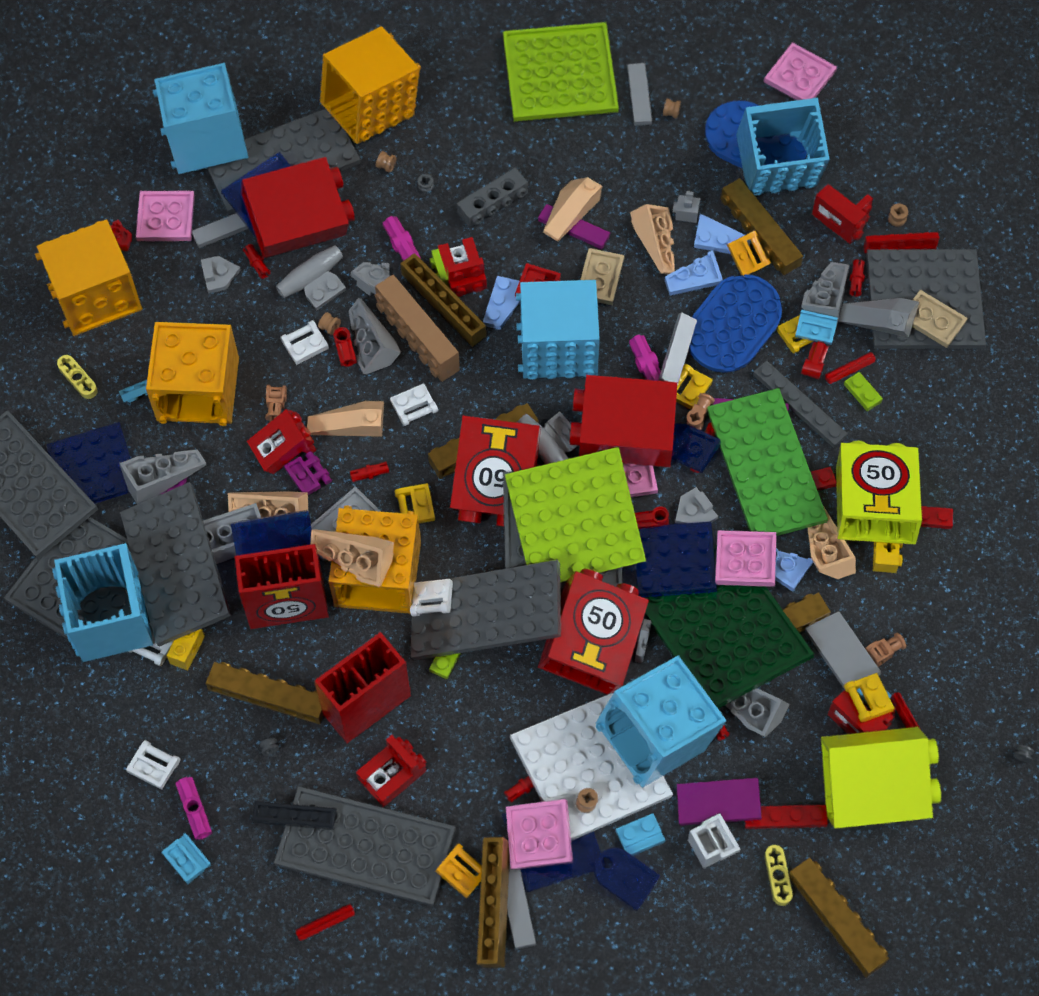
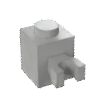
M686 191V196L679 195L678 202H674L673 213H676L675 220L697 223L700 198L693 197L694 192Z

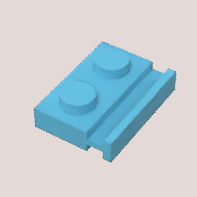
M801 310L795 337L832 345L838 318Z
M654 814L616 829L627 857L665 842Z
M186 833L162 851L165 858L187 884L204 872L207 867L211 866L207 858Z

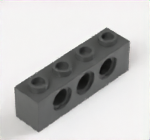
M514 168L457 203V213L469 228L473 225H478L486 217L492 216L501 208L509 206L514 200L524 197L528 192V182Z

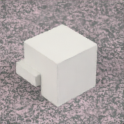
M721 814L702 822L701 826L691 830L689 833L688 841L703 868L740 851Z

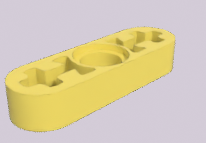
M61 356L57 361L60 372L82 397L86 399L95 397L97 387L93 380L71 356ZM66 362L67 364H69L71 370L69 371L68 367L66 365H63V363ZM74 374H82L80 380L72 379ZM85 383L89 389L91 388V391L85 390L83 384Z
M771 845L765 852V861L772 896L777 905L785 906L792 899L784 851L780 846ZM772 851H775L776 854H779V856L777 857L778 865L775 866L774 858L769 856L771 855ZM776 870L782 871L784 879L780 881L774 879L773 872ZM783 885V893L788 894L785 900L777 896L780 893L779 886Z

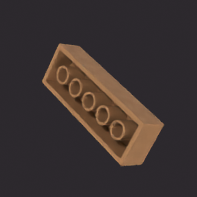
M391 275L375 286V297L378 310L381 313L384 312L389 323L397 327L399 335L403 339H407L411 350L416 351L422 363L430 367L432 375L435 378L438 377L443 382L460 370L459 352L398 279Z

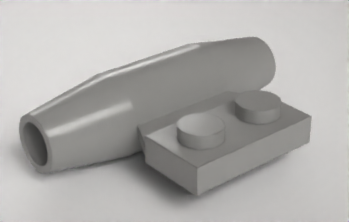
M334 245L315 254L293 269L276 286L277 291L283 298H286L304 289L306 298L317 311L346 290V287L336 274L329 272L343 258L341 251Z
M560 411L545 423L544 428L528 414H525L516 422L539 425L541 427L538 457L545 465L568 459L565 453H570L578 446L570 445L571 424Z

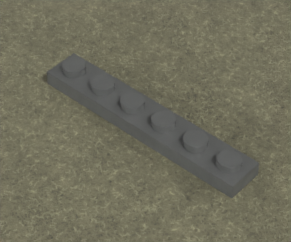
M765 361L753 372V376L769 390L779 388L784 403H789L788 407L833 448L847 437L848 433L768 361Z

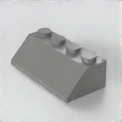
M256 503L204 520L216 564L233 559L238 555H244L271 546Z

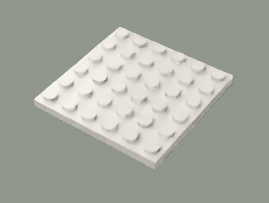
M612 693L510 735V739L541 801L562 799L568 801L571 841L669 799L673 795L663 776L643 788L640 784L637 785L633 780V774L602 731L599 732L596 729V721L613 695ZM585 788L595 790L598 795L596 807L590 813H583L576 806L578 794Z

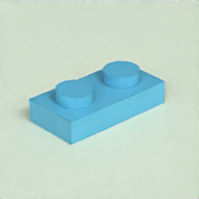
M147 380L120 390L119 393L123 402H133L140 395H148L146 391Z

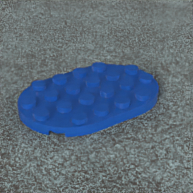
M732 101L720 105L710 114L705 127V138L711 151L719 158L742 168L736 133L745 108L759 106L748 101ZM790 134L756 138L757 148H760L761 151L760 155L766 157L764 165L774 164L775 160H777V163L806 159L807 152L803 144L796 137H790Z
M749 274L736 277L731 276L721 281L692 316V318L697 320L689 346V352L693 358L703 367L716 372H733L748 365L772 336L780 323L782 308L777 291L764 279Z

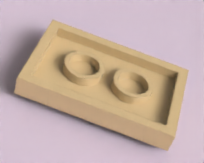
M589 248L581 280H596L597 302L613 305L624 255Z
M920 290L913 299V301H918L919 305L912 327L947 348L965 325L968 318Z

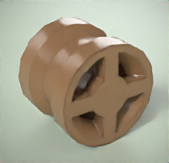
M667 98L663 116L667 117L670 115L677 119L681 101L673 102Z
M382 151L377 158L376 167L379 169L384 168L386 172L390 173L395 167L397 157L395 155H387L386 152Z
M903 204L893 205L888 217L889 222L893 226L899 227L904 225L908 216V208Z
M326 312L321 317L318 328L325 329L328 334L334 335V331L339 328L341 320L337 317L333 318L332 314Z
M585 788L579 792L576 799V806L579 811L590 813L595 809L598 802V795L595 790Z

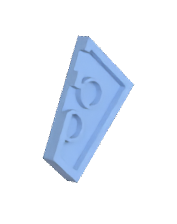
M700 214L694 248L731 254L726 244L745 235Z
M713 250L708 252L706 256L697 258L692 264L686 267L683 266L665 276V283L670 296L716 286L723 281Z
M497 276L483 319V323L487 327L501 330L513 314L514 309L521 303V301H516L515 297L519 284L518 280Z
M776 548L775 580L793 591L813 565L812 559L802 558L794 553L781 552Z

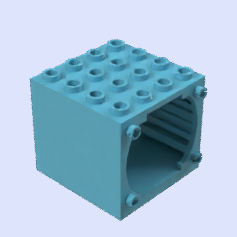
M225 63L154 79L156 89H153L154 97L158 96L164 128H160L162 136H167L174 161H171L172 169L177 168L178 174L249 158Z
M818 98L745 108L736 135L745 184L753 195L757 196L769 191L770 193H777L783 189L793 191L799 187L813 188L818 185L830 160ZM790 134V137H796L803 144L807 152L805 160L777 163V160H775L774 164L764 165L766 157L760 155L761 151L760 148H757L756 138Z
M596 280L520 282V293H516V301H521V323H516L517 331L521 330V335H518V343H522L523 364H518V372H523V378L528 379L597 376L600 339Z
M126 543L54 560L55 568H52L54 578L58 583V586H56L57 596L62 603L59 604L61 616H64L65 620L62 623L65 635L67 634L72 648L75 649L76 656H80L82 661L86 662L153 645L146 605L138 578L139 573ZM114 586L127 590L132 614L125 616L123 609L119 611L120 617L118 618L114 615L111 617L112 619H105L101 622L95 621L93 624L90 621L87 622V625H84L83 621L79 620L78 610H81L80 603L91 592L103 587Z
M676 656L614 691L597 719L595 726L599 732L602 731L633 774L634 782L637 785L640 784L643 788L703 753L727 720L680 657Z

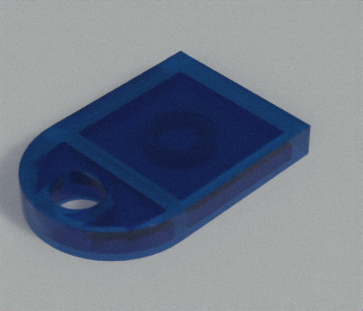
M683 423L674 424V435L676 438L673 440L671 459L702 473L719 448L721 440Z
M609 848L603 851L594 863V875L598 883L636 911L639 910L660 877L655 871L620 848ZM606 857L611 860V867L609 869L601 865L602 858Z

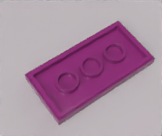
M758 778L677 784L680 826L702 824V822L718 814H721L725 822L762 819Z

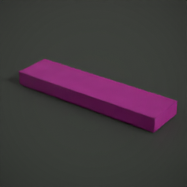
M546 204L538 217V221L547 224L553 207ZM581 219L566 233L599 249H603L610 237V232Z

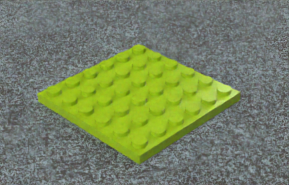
M606 22L503 31L514 121L619 112Z
M619 447L504 474L526 565L558 560L560 562V582H564L575 571L580 572L582 569H590L600 573L646 561Z

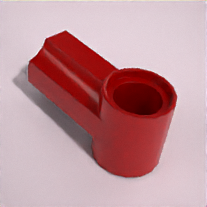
M344 327L337 328L334 331V342L340 364L345 367L353 366L357 361L350 332ZM341 337L346 338L345 340H338Z
M813 342L801 374L819 380L824 366L823 362L828 351V346L824 342Z
M659 506L652 511L635 513L639 530L651 528L664 530L669 525V512L664 507ZM659 516L664 517L663 520H657L656 518Z

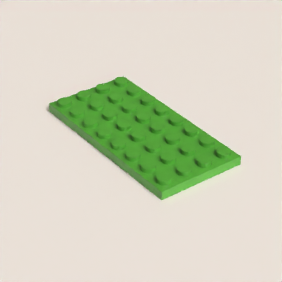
M779 388L707 407L710 421L750 532H776V536L827 523V515Z

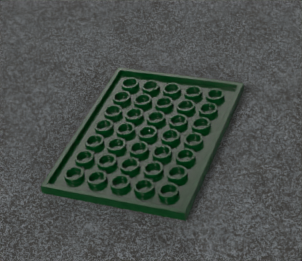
M716 544L634 587L639 590L638 596L649 600L644 615L648 620H651L652 627L673 658L676 656L680 657L715 706L720 708L814 658V653L766 586L715 585Z

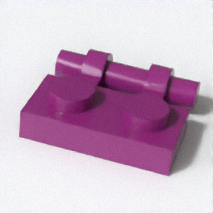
M312 451L306 454L308 460L305 462L299 456L284 465L286 472L300 492H307L308 495L321 488L318 481L323 480L326 485L332 482V479L329 477L330 473L326 468L322 467L320 459L314 456ZM314 467L317 473L312 474L309 468Z

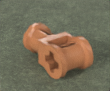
M267 385L266 404L268 413L265 416L266 420L271 422L281 414V408H284L287 399L286 385L282 387Z
M706 393L699 394L697 404H694L692 410L687 414V428L691 432L702 430L703 422L707 416V407L715 401L714 398Z
M895 633L894 637L886 641L883 638L880 641L871 643L865 649L879 667L892 658L894 652L899 649H905L906 643L899 633Z

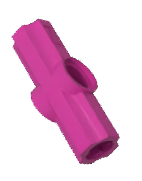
M393 216L386 218L383 222V227L390 237L395 252H399L403 261L414 253L421 259L414 247L409 232L404 230L398 218Z
M644 335L634 336L629 340V344L636 357L635 361L639 372L643 373L646 380L660 381L661 371L656 354L651 352Z
M192 777L180 779L176 782V786L195 840L204 839L211 835L212 831ZM192 805L199 806L196 811H189Z

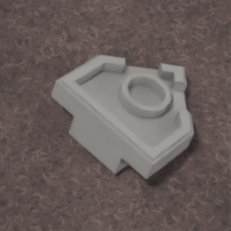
M220 256L201 260L208 294L227 290L230 282L241 271L239 266Z
M363 262L351 271L350 276L357 280V287L371 296L373 293L376 294L375 286L389 277V263L375 265Z
M697 487L680 497L675 520L676 524H688L702 529L718 519V515L713 510L712 503L703 491L700 492Z
M644 619L641 631H639L633 650L636 653L635 662L642 663L651 629V620Z

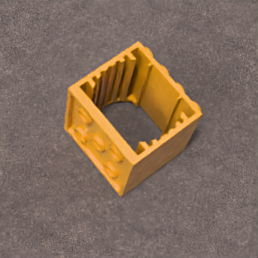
M381 26L323 54L320 103L356 144L367 141L370 137L380 134L384 130L396 126L399 122L410 119L414 115L421 66L415 63L394 40L393 35Z
M108 220L98 221L91 226L61 235L59 238L45 241L37 246L39 252L35 254L37 261L42 259L51 282L47 284V287L53 299L57 297L66 318L65 321H62L65 328L70 327L73 336L143 310L130 270Z
M155 322L146 391L156 420L159 423L165 424L167 421L219 423L220 426L232 424L239 355L231 325Z
M347 505L344 508H339L336 532L377 537L394 542L391 565L380 587L356 579V575L349 571L345 572L341 569L342 566L331 561L329 586L334 606L411 614L410 607L413 602V590L417 578L421 546L418 515H415L413 511H407V514L356 510Z

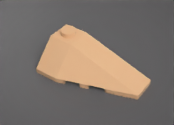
M588 177L570 181L560 191L543 233L559 241L600 201L602 186Z
M646 204L630 212L634 230L660 273L671 274L674 272V254L671 251V245L674 242L673 238H670L673 223L669 208Z
M363 401L308 416L307 428L311 435L382 437L384 401Z
M307 492L228 493L229 512L256 503L265 527L277 530L276 532L281 534H302L308 514Z
M824 507L828 518L827 523L808 527L811 559L820 573L840 579L855 574V556L846 541L838 539L837 527Z
M317 529L311 530V544H316L319 555L328 561H334L342 566V570L356 575V579L361 582L378 587L382 585L392 562L394 542L377 537Z

